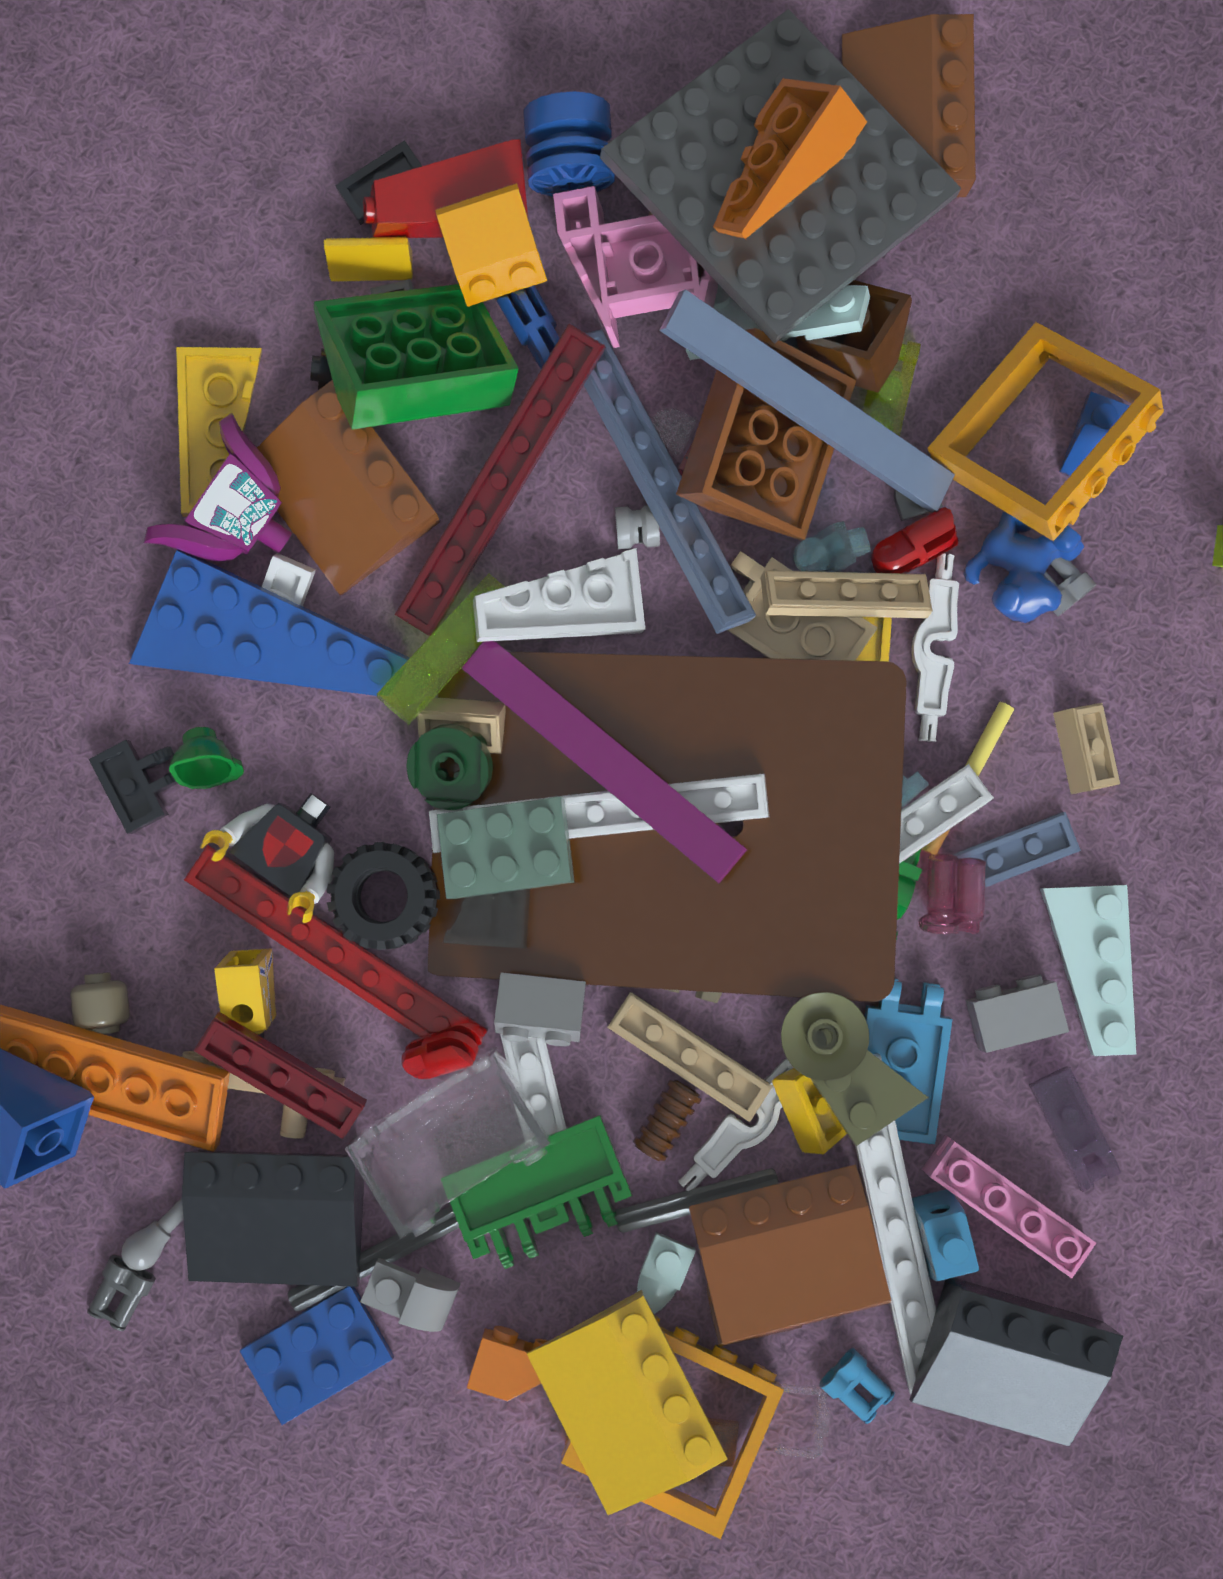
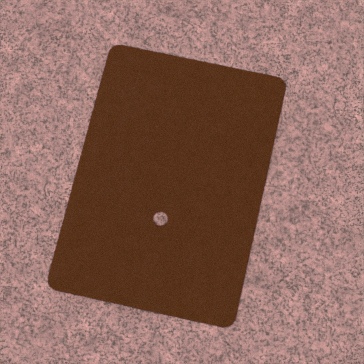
M452 650L444 653L439 658L438 698L501 702L462 669V666L475 651ZM509 652L667 784L765 774L769 817L743 820L742 832L733 838L745 847L747 851L720 883L716 882L657 831L646 830L569 839L575 883L446 899L441 852L433 853L432 849L431 872L435 873L437 878L435 883L437 890H440V899H437L436 908H438L437 915L429 923L431 925L428 943L427 971L437 976L500 979V973L585 981L586 985L802 998L814 993L829 992L841 995L849 1000L869 1002L880 1001L890 994L895 980L907 686L906 676L898 665L887 661ZM505 705L502 752L490 753L493 762L490 784L483 795L468 806L608 790ZM448 757L445 762H440V768L446 769L449 777H454V773L460 770L458 763H455L451 757Z

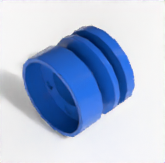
M558 92L541 96L528 103L523 109L525 141L531 147L526 153L527 166L529 167L527 170L528 185L532 190L540 194L553 196L555 193L595 186L596 192L608 188L615 181V174L600 159L601 149L612 138L610 104L603 97L585 92Z

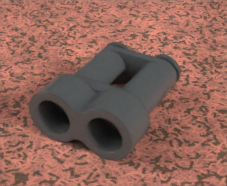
M112 1255L102 1271L104 1279L87 1313L97 1319L104 1318L110 1321L109 1324L112 1328L124 1331L142 1296L149 1294L156 1278L146 1270L136 1271L130 1269L123 1262L122 1257ZM118 1290L124 1293L116 1311L113 1312L108 1309V1306Z

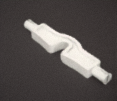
M944 553L937 557L935 579L933 578L928 581L933 611L918 626L912 641V661L918 672L915 713L921 715L918 741L928 740V742H936L938 717L946 715L948 692L954 670V661L951 658L933 654L930 650V644L935 640L952 641L958 633L957 600L959 583L952 580L953 560L955 557L952 554L946 556Z
M784 1059L764 1080L773 1085L772 1080L794 1067L787 1059ZM774 1086L757 1110L758 1120L754 1125L744 1124L741 1119L736 1118L731 1113L724 1117L710 1138L694 1154L693 1159L696 1163L678 1180L685 1187L696 1176L685 1187L687 1191L695 1189L708 1174L712 1178L717 1177L742 1149L753 1147L769 1136L777 1124L780 1109L782 1108Z

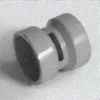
M644 505L641 510H631L628 506L615 507L618 549H630L634 544L641 543L646 547L660 546L659 525L648 505Z

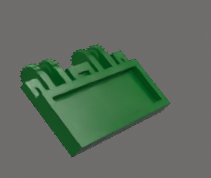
M601 1115L441 1179L473 1260L491 1252L485 1234L490 1233L504 1269L514 1266V1255L508 1245L502 1227L512 1223L515 1224L523 1251L531 1259L539 1256V1252L527 1217L530 1218L535 1234L541 1233L570 1221L564 1205L565 1202L569 1201L583 1237L593 1234V1225L580 1196L594 1191L601 1216L608 1227L618 1224L605 1186H609L615 1203L632 1196Z

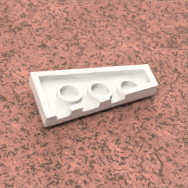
M636 548L607 559L601 558L587 562L586 565L567 571L560 570L550 573L547 577L537 580L520 582L475 596L473 608L477 642L642 633L645 630Z

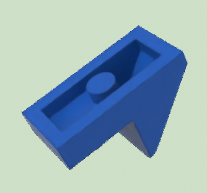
M1091 391L1086 397L1059 472L1071 476L1130 405Z

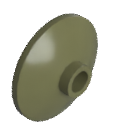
M814 993L800 999L786 1014L781 1028V1044L787 1060L799 1073L814 1080L833 1081L849 1075L862 1063L869 1046V1029L864 1015L849 999L835 993ZM819 1029H827L831 1033V1042L826 1046L820 1045L816 1041L815 1036Z

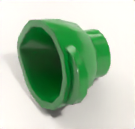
M208 727L192 728L183 734V744L176 751L169 767V771L179 785L191 789H209L235 781L244 773L242 761L234 758L223 741L217 739L216 732Z

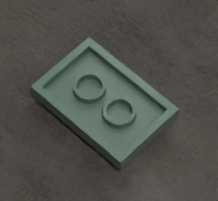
M559 796L437 814L446 899L575 883L564 797Z

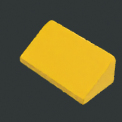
M406 237L326 238L324 240L326 261L331 281L412 280V249Z
M792 1068L772 1080L802 1152L825 1154L847 1134L810 1078Z

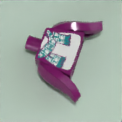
M230 413L219 421L221 437L229 456L201 495L183 525L158 524L147 527L143 543L165 545L213 561L233 560L241 553L247 555L257 540L278 554L280 553L292 532L271 519L282 503L278 499L281 489L278 476L268 460L241 430L233 413Z

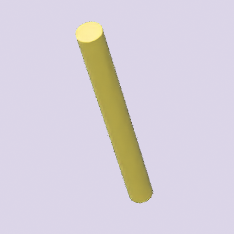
M998 703L966 765H970L978 777L1014 711V708L1006 703ZM950 829L923 847L922 850L936 857Z

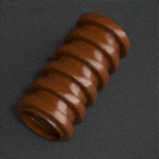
M675 1079L674 1081L669 1080L667 1085L670 1088L667 1092L662 1091L660 1094L663 1098L661 1103L656 1102L654 1104L655 1113L653 1115L648 1114L646 1119L649 1123L647 1126L642 1125L639 1129L642 1132L640 1138L635 1137L633 1139L637 1149L657 1161H666L668 1156L665 1152L667 1149H673L674 1144L672 1141L674 1137H680V1127H686L688 1124L686 1117L688 1114L693 1115L695 1112L692 1108L695 1103L700 1104L702 1100L697 1092Z

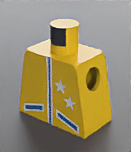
M272 948L230 951L214 968L220 1013L264 1038V1030L268 1029L276 1017Z

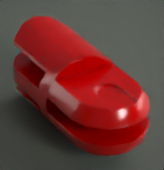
M946 507L939 508L938 511L931 512L880 541L874 547L871 554V561L875 572L907 574L958 546L959 540L951 510Z
M462 1023L415 1039L405 1047V1052L402 1054V1066L408 1074L418 1079H431L473 1066L479 1051L478 1046L482 1043V1031L479 1026L473 1023Z

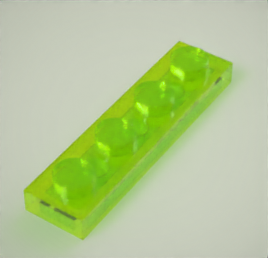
M488 573L377 693V698L409 725L483 643L477 642L473 608L474 597L504 588L505 586Z

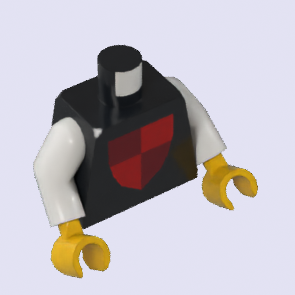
M312 793L308 795L297 812L283 803L276 805L264 804L238 815L223 826L220 831L212 830L204 836L200 848H204L208 843L217 844L220 850L215 852L211 859L217 862L224 857L228 847L233 846L229 851L231 854L291 896L288 902L287 915H290L292 909L297 906L307 909L302 920L303 923H307L312 918L314 904L318 903L328 884L333 880V875L331 874L334 866V851L329 845L332 837L317 827L331 807Z

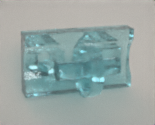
M844 521L831 524L815 536L801 541L795 547L793 554L794 562L800 571L840 572L856 563L855 557L869 553L870 544L864 527L847 531Z

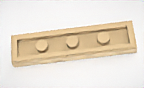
M764 570L760 577L765 615L928 618L933 611L926 574Z
M632 992L629 993L607 1027L749 1122L773 1087L772 1084Z

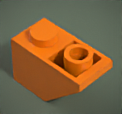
M495 1326L494 1330L485 1328L467 1388L509 1401L538 1386L541 1382L527 1356V1352L548 1340L535 1339V1342L531 1343L518 1339L519 1333L508 1327Z

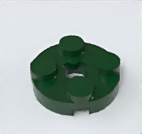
M442 724L425 732L414 743L408 753L406 768L410 784L414 790L417 788L426 797L424 801L435 808L458 810L468 806L483 795L492 778L493 762L487 748V741L480 733L472 732L461 725ZM448 757L453 758L460 770L454 773V777H449L447 770L440 768V762H445Z

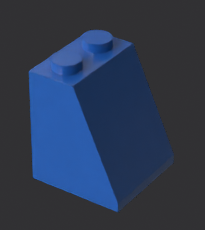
M0 1049V1185L6 1189L76 1156L94 1095L90 1091Z

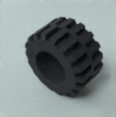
M374 842L373 845L364 844L357 847V851L353 854L347 853L342 858L343 864L340 867L335 866L331 874L335 876L333 883L328 884L327 893H331V902H327L328 911L333 912L335 919L332 921L336 928H341L345 932L343 936L350 941H355L359 943V946L377 950L396 949L418 940V936L426 933L430 928V921L437 915L438 908H436L437 899H440V890L436 888L435 882H437L435 873L431 872L428 867L429 864L424 858L419 857L416 852L394 843ZM380 871H390L400 876L406 885L408 894L407 903L402 913L397 918L386 922L370 918L364 911L361 903V891L364 883L371 875Z

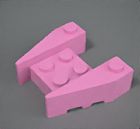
M595 186L553 194L557 233L613 348L620 347L616 318L669 309L672 307L678 293L685 289L714 308L718 283L654 215L605 224L603 208Z

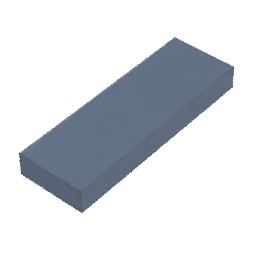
M1061 812L946 856L959 892L961 896H965L1081 850L1066 812Z

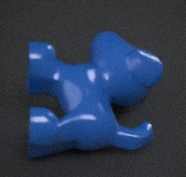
M1003 511L998 526L984 539L981 550L967 562L963 575L967 582L975 585L979 583L981 570L989 564L1005 568L1009 575L998 584L997 590L991 598L992 603L998 611L1009 619L1027 623L1043 613L1057 610L1060 606L1062 599L1061 591L1044 575L1045 571L1055 559L1062 558L1066 561L1075 559L1083 550L1084 545L1081 542V536L1068 525L1054 542L1044 535L1037 539L1021 535L1019 532H1027L1032 528Z

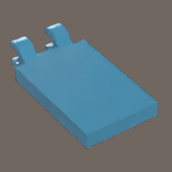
M895 979L892 991L886 998L879 1001V1007L866 1005L864 1017L869 1029L868 1051L872 1054L879 1053L882 1062L929 1097L895 1120L899 1140L935 1145L953 1019L950 1016L940 1015L944 996V988L940 987V984L923 982L921 1006L899 1003L902 982H898L899 979Z

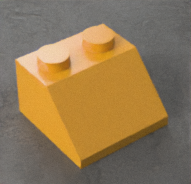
M517 183L435 210L467 307L547 281Z

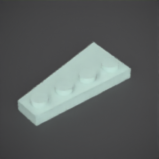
M718 284L713 309L744 330L751 328L761 330ZM847 285L782 337L780 341L783 342L791 337L803 335L806 340L861 332L870 300L868 286ZM686 349L689 360L700 359Z
M1127 885L1040 888L1050 916L1055 940H1057L1064 962L1065 973L1076 1001V1009L1090 1054L1092 1056L1136 1054Z

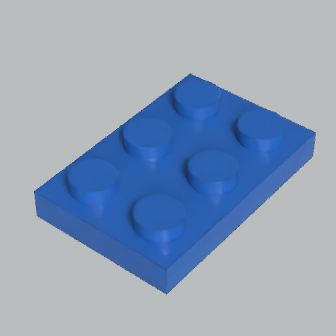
M347 1286L240 1349L242 1357L281 1425H284L393 1360L394 1355L365 1304L360 1303L361 1297L355 1287Z

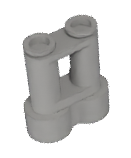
M1062 558L1053 560L1051 565L1064 579V582L1058 585L1046 571L1044 574L1060 589L1062 594L1060 606L1057 610L1053 611L1057 617L1062 615L1097 585L1086 572L1081 574L1071 561H1066Z

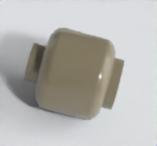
M110 972L84 975L85 983L76 985L70 992L74 1026L101 1034L119 1032L120 1025L127 1022L130 1017L127 985L120 980H111Z

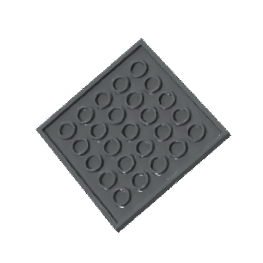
M789 9L601 149L600 159L774 344L954 200L961 190V187ZM785 78L841 86L867 120L866 125L856 138L855 144L848 150L843 159L746 239L718 233L713 227L730 184L737 178H740L745 164L742 162L741 156L745 147L753 146L758 130L754 127L758 114L781 80Z

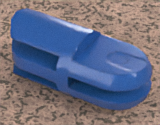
M533 285L526 288V293L523 289L512 292L513 305L506 295L498 298L496 301L520 344L529 348L538 366L542 369L560 338L555 331L557 324L536 286Z

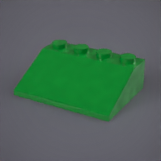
M459 284L314 301L313 308L337 399L352 430L510 406L519 368L484 303L481 302L467 307Z

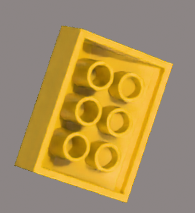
M642 1290L527 1352V1356L608 1515L684 1484L728 1460L723 1446Z

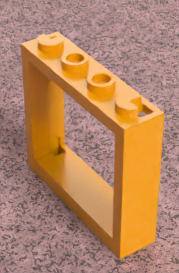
M1035 322L927 449L933 460L955 474L954 481L1054 542L1069 523L1074 525L1079 517L1080 510L1089 499L1097 497L1103 491L1108 477L1118 465H1124L1128 462L1135 451L1136 444L1147 432L1150 433L1156 429L1155 422L1164 413L1161 392L1159 388ZM1052 359L1128 401L1131 405L1047 504L1044 505L966 456L1045 363Z
M655 1316L656 1319H657V1321H658V1323H659V1322H660V1318L657 1317V1316ZM676 1326L674 1332H671L661 1327L674 1353L764 1395L716 1508L675 1488L641 1501L721 1539L784 1392V1388L780 1382L775 1381L777 1374L760 1364L754 1363L752 1369L737 1363L738 1355L722 1346L719 1347V1345L715 1344L713 1350L697 1344L699 1336L686 1329ZM568 1438L561 1454V1463L587 1475Z

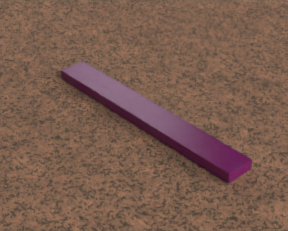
M483 641L462 666L465 672L716 882L720 883L747 851L745 847L497 642Z

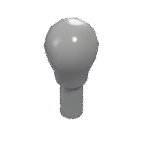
M182 1198L159 1221L152 1222L149 1226L135 1232L125 1240L122 1245L121 1255L126 1266L130 1269L141 1271L147 1270L156 1263L166 1242L171 1237L170 1233L184 1219Z

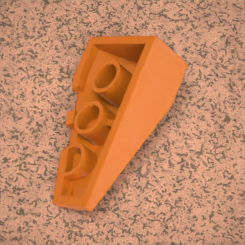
M785 78L781 80L758 114L754 127L758 130L753 146L745 147L741 156V160L745 164L740 178H737L730 184L713 227L718 233L746 239L843 159L848 150L855 144L856 138L866 125L867 120L841 86Z

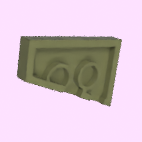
M819 1029L815 1038L820 1045L826 1046L831 1042L832 1036L827 1029ZM868 1050L862 1063L849 1075L833 1081L811 1079L855 1146H858L929 1098Z

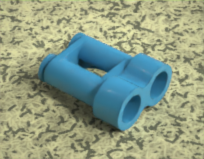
M854 1348L849 1349L843 1355L837 1365L827 1372L819 1384L831 1398H839L865 1424L870 1423L875 1418L877 1409L881 1405H887L895 1395L894 1391L867 1367V1360ZM858 1383L875 1397L870 1403L854 1390Z

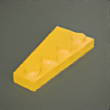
M176 347L182 517L189 515L229 456L221 437L219 421L233 413L243 432L245 430L262 348Z

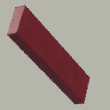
M219 1011L194 1049V1052L341 1139H344L367 1102V1099Z

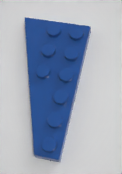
M176 550L129 664L392 698L411 658L200 557Z

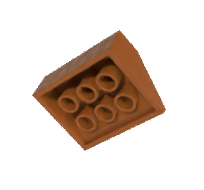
M931 14L842 34V65L961 187L957 197H967L976 180L974 14Z
M757 328L745 330L850 402L856 383L855 379L780 340L774 344L763 331ZM716 370L676 495L708 510L798 540H805L834 448L719 370Z
M333 380L303 401L257 447L278 476L281 487L278 499L282 502L277 509L278 513L340 596L440 523L437 513L372 427L351 429L337 399Z
M856 1164L689 1206L723 1345L891 1303L892 1301L868 1203Z

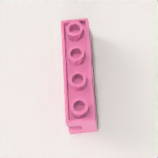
M947 1135L944 1136L922 1168L930 1178L1070 1278L1074 1277L1096 1245V1242Z

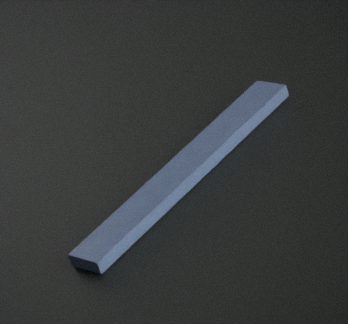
M686 289L678 293L659 331L928 512L938 511L955 474Z
M600 329L586 333L604 344L606 349L586 380L584 387L714 630L718 634L750 622L756 614L697 504L676 495L681 475L603 330Z

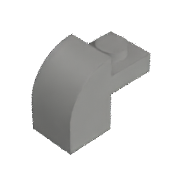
M378 1258L360 1303L400 1318L399 1324L418 1330L438 1332L445 1325L461 1283L425 1268H421L419 1274Z

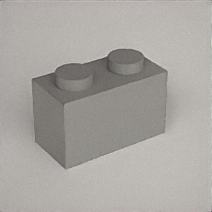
M500 973L494 1019L495 1033L503 1034L502 1038L515 1042H525L528 1040V1037L545 1038V1043L554 1046H569L571 1041L580 1042L586 982Z
M1041 974L1017 979V987L1001 991L1000 985H992L975 990L976 997L967 999L966 1004L978 1049L988 1053L1068 1033L1069 1029L1057 983L1050 980H1042Z

